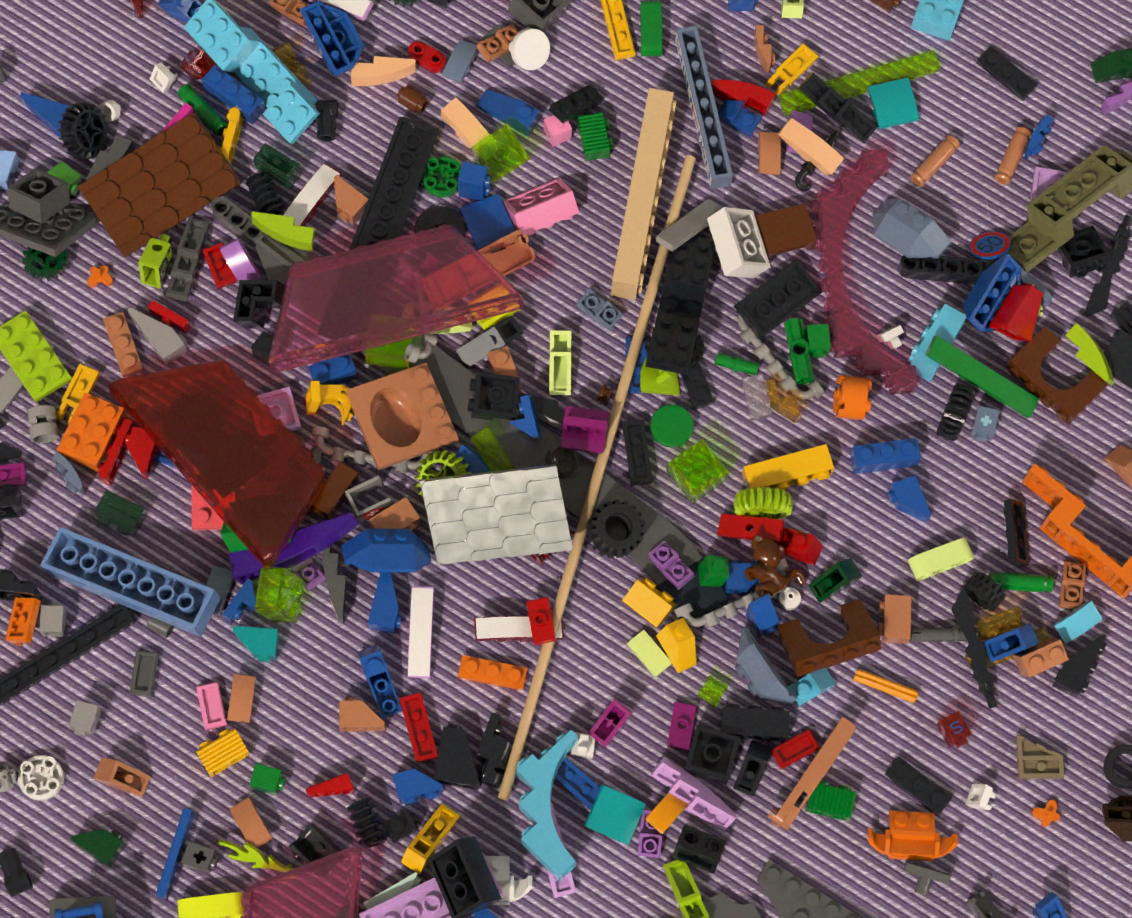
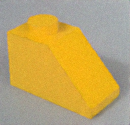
M684 617L667 624L656 635L677 673L683 672L697 664L695 636Z

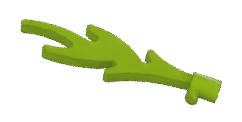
M219 840L218 845L229 847L237 852H230L228 854L229 858L243 862H255L252 868H268L284 872V879H287L288 876L295 878L298 871L290 863L287 866L279 863L272 855H269V861H267L263 853L250 843H244L243 846L247 849L245 850L241 846L229 841Z

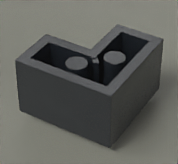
M239 280L233 321L245 329H264L267 308L286 309L289 288L278 280Z

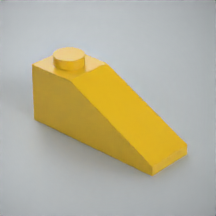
M441 803L407 847L401 863L420 875L428 864L427 859L437 852L460 815Z

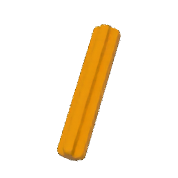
M857 669L854 675V681L912 703L917 699L918 691L861 669Z

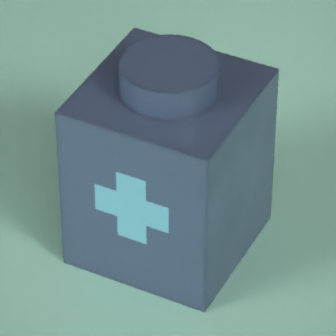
M978 405L974 414L970 436L975 437L979 441H991L995 434L999 410Z

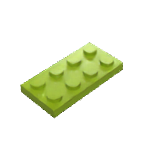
M26 310L0 326V351L35 403L72 380Z

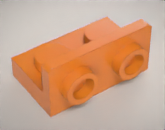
M15 597L5 637L6 641L17 646H22L23 643H31L41 600Z

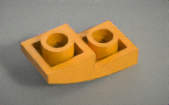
M668 793L645 820L663 834L687 807L688 803Z

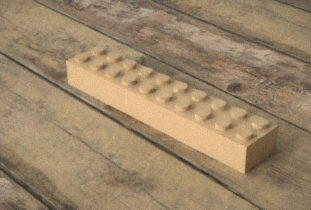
M649 88L612 279L611 296L636 300L637 293L641 294L676 110L677 100H673L674 92L653 88Z

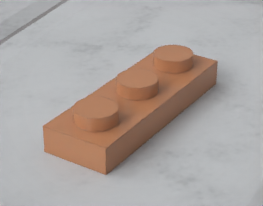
M121 312L103 318L123 378L144 372L124 313Z

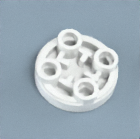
M528 27L521 30L514 37L513 41L510 42L509 51L517 66L526 70H536L547 61L550 54V42L544 32Z
M33 756L21 764L18 783L23 793L29 798L37 801L48 800L57 795L64 783V771L57 760L51 756Z

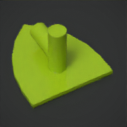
M646 357L640 371L641 393L679 396L680 390L677 374L645 367Z

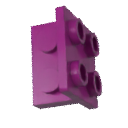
M567 406L563 420L560 447L602 454L604 452L609 412Z

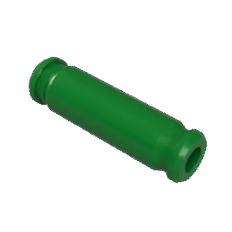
M185 84L178 90L177 96L193 108V112L198 115L200 120L216 136L223 134L224 128L228 127L227 123L223 121L196 90L192 89L190 84Z
M990 572L988 575L1003 590L1047 591L1051 593L1054 587L1052 575Z

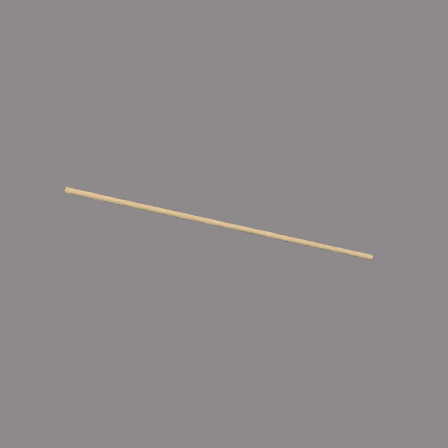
M686 155L665 229L678 221L696 160L694 156ZM661 244L657 252L608 419L604 452L602 454L598 453L572 542L573 550L569 552L552 610L556 636L586 537V529L589 526L587 523L593 513L669 253V249ZM555 641L542 644L498 794L499 799L509 800L516 776V769L518 768L517 764L522 756Z

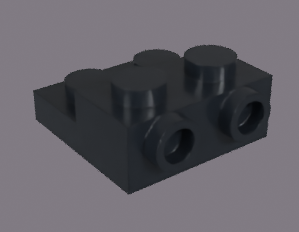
M1094 226L1074 231V237L1057 249L1062 256V264L1070 278L1075 276L1083 278L1088 272L1094 270L1102 272L1110 266L1111 254Z
M477 371L475 379L471 378L469 391L473 392V399L469 398L467 411L471 412V418L491 421L493 418L515 421L517 418L520 377Z
M0 570V600L14 601L15 597L36 598L41 600L40 605L42 604L43 596L33 582L19 581L17 576L13 574V571Z

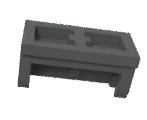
M984 890L965 904L975 918H1004Z

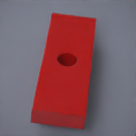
M721 514L717 535L719 537L752 540L758 534L763 539H770L781 543L785 522L782 519Z

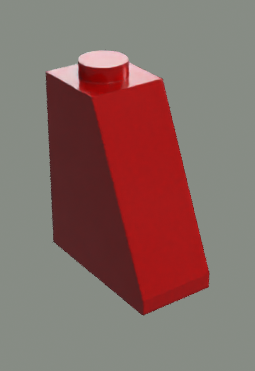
M1024 283L1023 286L1014 285L992 320L990 328L1013 340L1031 342L1043 292L1036 289V285L1031 283Z

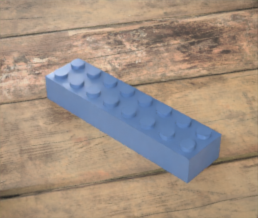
M62 527L59 528L40 564L41 568L48 575L199 637L202 636L221 599L217 592L210 587Z

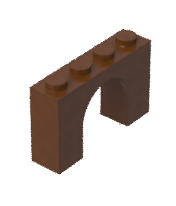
M1044 327L1032 338L1031 342H1028L1009 361L1007 368L1014 378H1019L1024 383L1025 388L1029 392L1035 393L1040 398L1044 406L1050 407L1056 413L1059 420L1070 425L1104 392L1108 384L1093 370L1071 389L1060 390L1047 384L1041 374V363L1057 348L1060 340Z
M286 427L264 457L269 467L259 473L258 478L261 481L277 482L279 491L282 494L289 493L291 497L295 498L294 501L303 508L309 507L313 510L312 513L320 519L326 518L331 520L346 498L345 491L353 488L359 480L358 472L339 462L328 479L320 486L313 488L309 502L303 503L298 501L296 495L300 486L291 480L289 472L292 463L304 448L305 441L304 438Z
M861 599L840 605L841 620L848 633L844 638L834 643L821 644L811 640L806 635L799 619L778 625L779 640L797 677L881 650L880 634Z

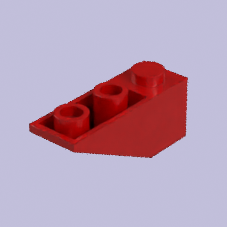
M785 527L783 528L781 543H778V545L785 548V556L814 566L823 548V545L815 535Z

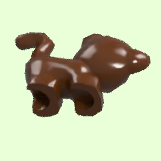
M758 534L753 537L751 546L753 548V558L757 565L748 567L744 572L749 581L754 579L760 581L755 588L759 597L767 594L773 596L784 591L793 581L794 577L797 578L799 585H805L806 578L800 569L791 568L786 576L776 571L775 567L780 564L785 553L783 546L778 545L773 540L763 539Z

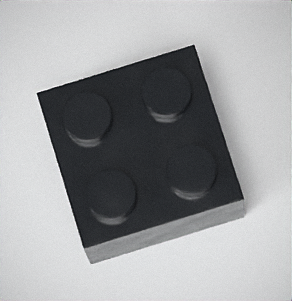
M697 725L684 770L693 776L727 785L740 737Z

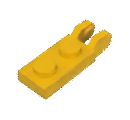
M803 43L776 69V72L767 81L766 86L772 87L779 78L784 80L775 92L780 96L787 90L789 85L792 86L818 60L819 56Z
M236 107L228 111L227 119L229 124L227 128H224L223 145L219 147L230 165H232L243 124L241 112Z
M79 364L61 400L62 403L57 412L58 420H62L65 417L68 406L74 408L68 420L70 423L84 393L91 394L100 376V371Z

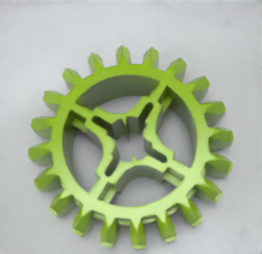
M438 450L434 451L433 454H427L426 459L420 461L422 466L416 468L420 474L415 475L414 478L420 480L454 476V473L455 475L472 474V472H466L465 469L469 464L462 465L463 457L456 459L455 452L449 454L448 450H444L442 453ZM436 463H444V467L440 471L432 470ZM420 481L415 485V487L421 488Z
M762 486L759 488H746L736 493L734 499L735 513L740 516L781 519L791 515L793 507L792 495L778 488Z

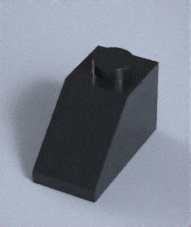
M751 740L733 789L754 797L770 757L772 747Z

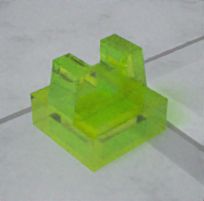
M708 676L697 696L717 707L728 686Z

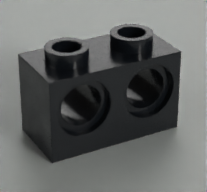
M684 824L672 858L714 874L727 840Z

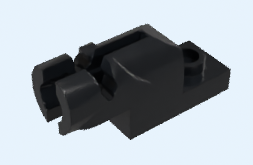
M491 713L477 752V759L485 761L481 764L478 780L487 786L499 788L502 776L497 771H505L511 747L510 742L494 737L495 735L499 736L503 725L500 722V715Z

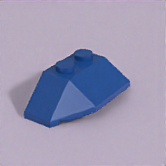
M320 1L301 8L300 12L310 36L328 70L336 77L353 69L365 46L347 12L325 5Z
M1005 254L982 272L963 303L967 319L980 332L995 331L990 328L992 320L1013 286L1021 285L1020 274L1022 267L1009 254Z
M366 529L342 544L341 547L345 564H353L370 572H416L431 563L427 544L411 529Z

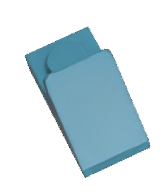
M823 668L807 674L802 679L788 686V688L796 698L795 703L800 707L834 687L836 683L828 670Z

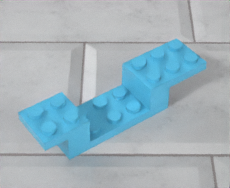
M206 0L183 27L223 71L235 72L249 89L263 100L264 105L268 108L263 115L290 144H294L320 114L313 106L318 100L252 28L239 26L216 0Z

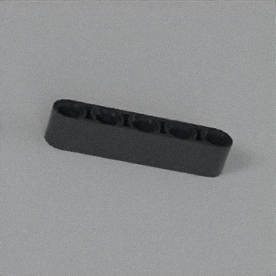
M903 255L898 266V273L902 277L909 279L975 284L982 272L996 261L950 256L907 258ZM910 263L913 268H907L904 264ZM925 265L933 266L934 270H928ZM946 267L954 268L955 272H949ZM967 269H974L976 274L969 273Z

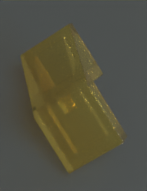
M288 41L272 49L276 56L304 86L312 83L305 66L298 61Z
M766 380L764 390L769 408L793 423H798L801 414L796 396L779 399L775 380Z

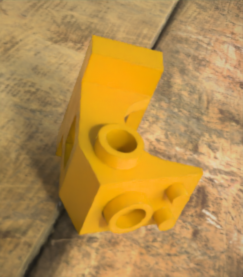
M311 381L305 395L306 415H315L322 405L332 404L340 410L341 425L344 426L345 421L350 422L353 413L349 412L353 410L345 393L350 387L345 385H320V381Z

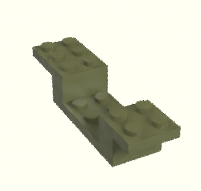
M1104 144L1026 205L1029 221L1009 236L1012 245L1006 254H1009L1025 272H1029L1074 237L1072 219L1108 191L1120 199L1132 191V156L1123 149L1116 153Z

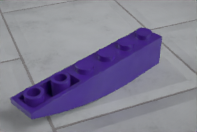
M342 513L337 518L321 520L316 525L298 528L293 532L291 543L229 553L233 578L240 584H244L247 579L253 581L297 565L340 540L359 525V520L353 513Z

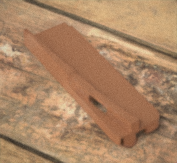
M516 230L421 279L418 283L422 285L429 301L434 306L435 312H438L532 262L535 259V253L532 247L528 245L529 237L522 233L521 230Z
M844 717L841 718L780 810L772 809L771 812L776 814V816L769 813L768 818L773 820L771 824L777 828L782 827L786 831L789 830V827L855 732L856 727L852 722ZM805 792L808 795L800 807L797 808L794 805L802 793Z

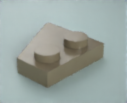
M1021 735L1015 737L1018 779L1064 778L1063 755L1055 751H1049L1038 743H1032Z

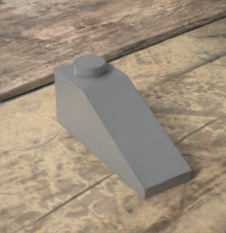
M131 307L127 309L130 318L165 366L187 352L185 347L187 341L181 333L177 334L173 328Z

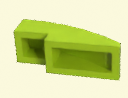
M260 212L251 213L252 223L268 236L283 244L302 250L313 251L314 228L295 225L294 217Z
M1076 322L1065 335L1080 348L1075 356L1112 386L1114 379L1104 353L1092 336Z
M675 860L663 865L682 917L710 918L687 863Z

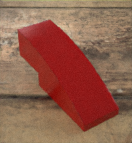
M735 80L710 81L714 96L723 101H744V109L750 106L764 115L768 113L775 100L776 93L751 83Z

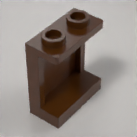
M805 203L756 216V222L768 260H771V257L776 254L806 247L807 251L816 248L817 239Z

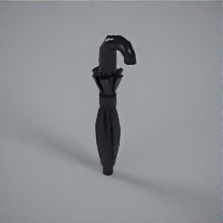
M836 130L824 141L833 147L840 132ZM810 161L800 165L802 168L795 177V185L802 192L808 191L811 188L809 184L805 186L802 184L804 178L808 174L811 176L815 165Z

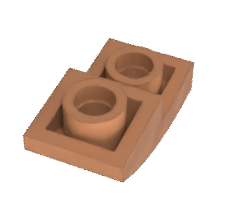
M270 0L269 4L274 9L306 27L300 9L310 4L301 0Z
M514 24L497 30L495 36L478 42L476 48L487 63L509 52V44L519 31Z
M756 25L754 32L756 54L763 70L769 72L770 66L775 63V52H771L772 44H767V33H764V25Z
M759 132L757 153H759L758 174L780 175V136L778 133Z
M1064 561L1059 595L1060 608L1075 609L1082 605L1086 564Z
M233 673L227 720L250 723L256 676Z
M249 797L230 808L236 823L248 843L258 848L272 839L265 822L260 817Z

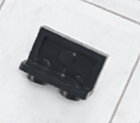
M314 823L309 824L298 839L289 845L293 855L299 860H303L308 865L310 872L319 877L329 874L345 855Z

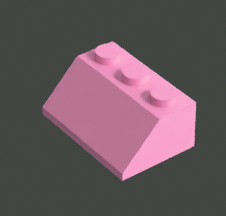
M560 177L502 201L515 230H521L527 236L534 234L539 229L552 227L558 221L569 220L579 213L573 191Z

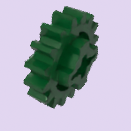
M27 247L28 251L22 252L24 257H26L22 259L26 272H30L29 274L32 278L37 275L39 281L46 277L49 282L51 276L58 279L57 273L64 274L63 266H69L68 261L65 260L69 258V254L66 252L67 248L56 257L47 254L46 264L44 263L45 253Z

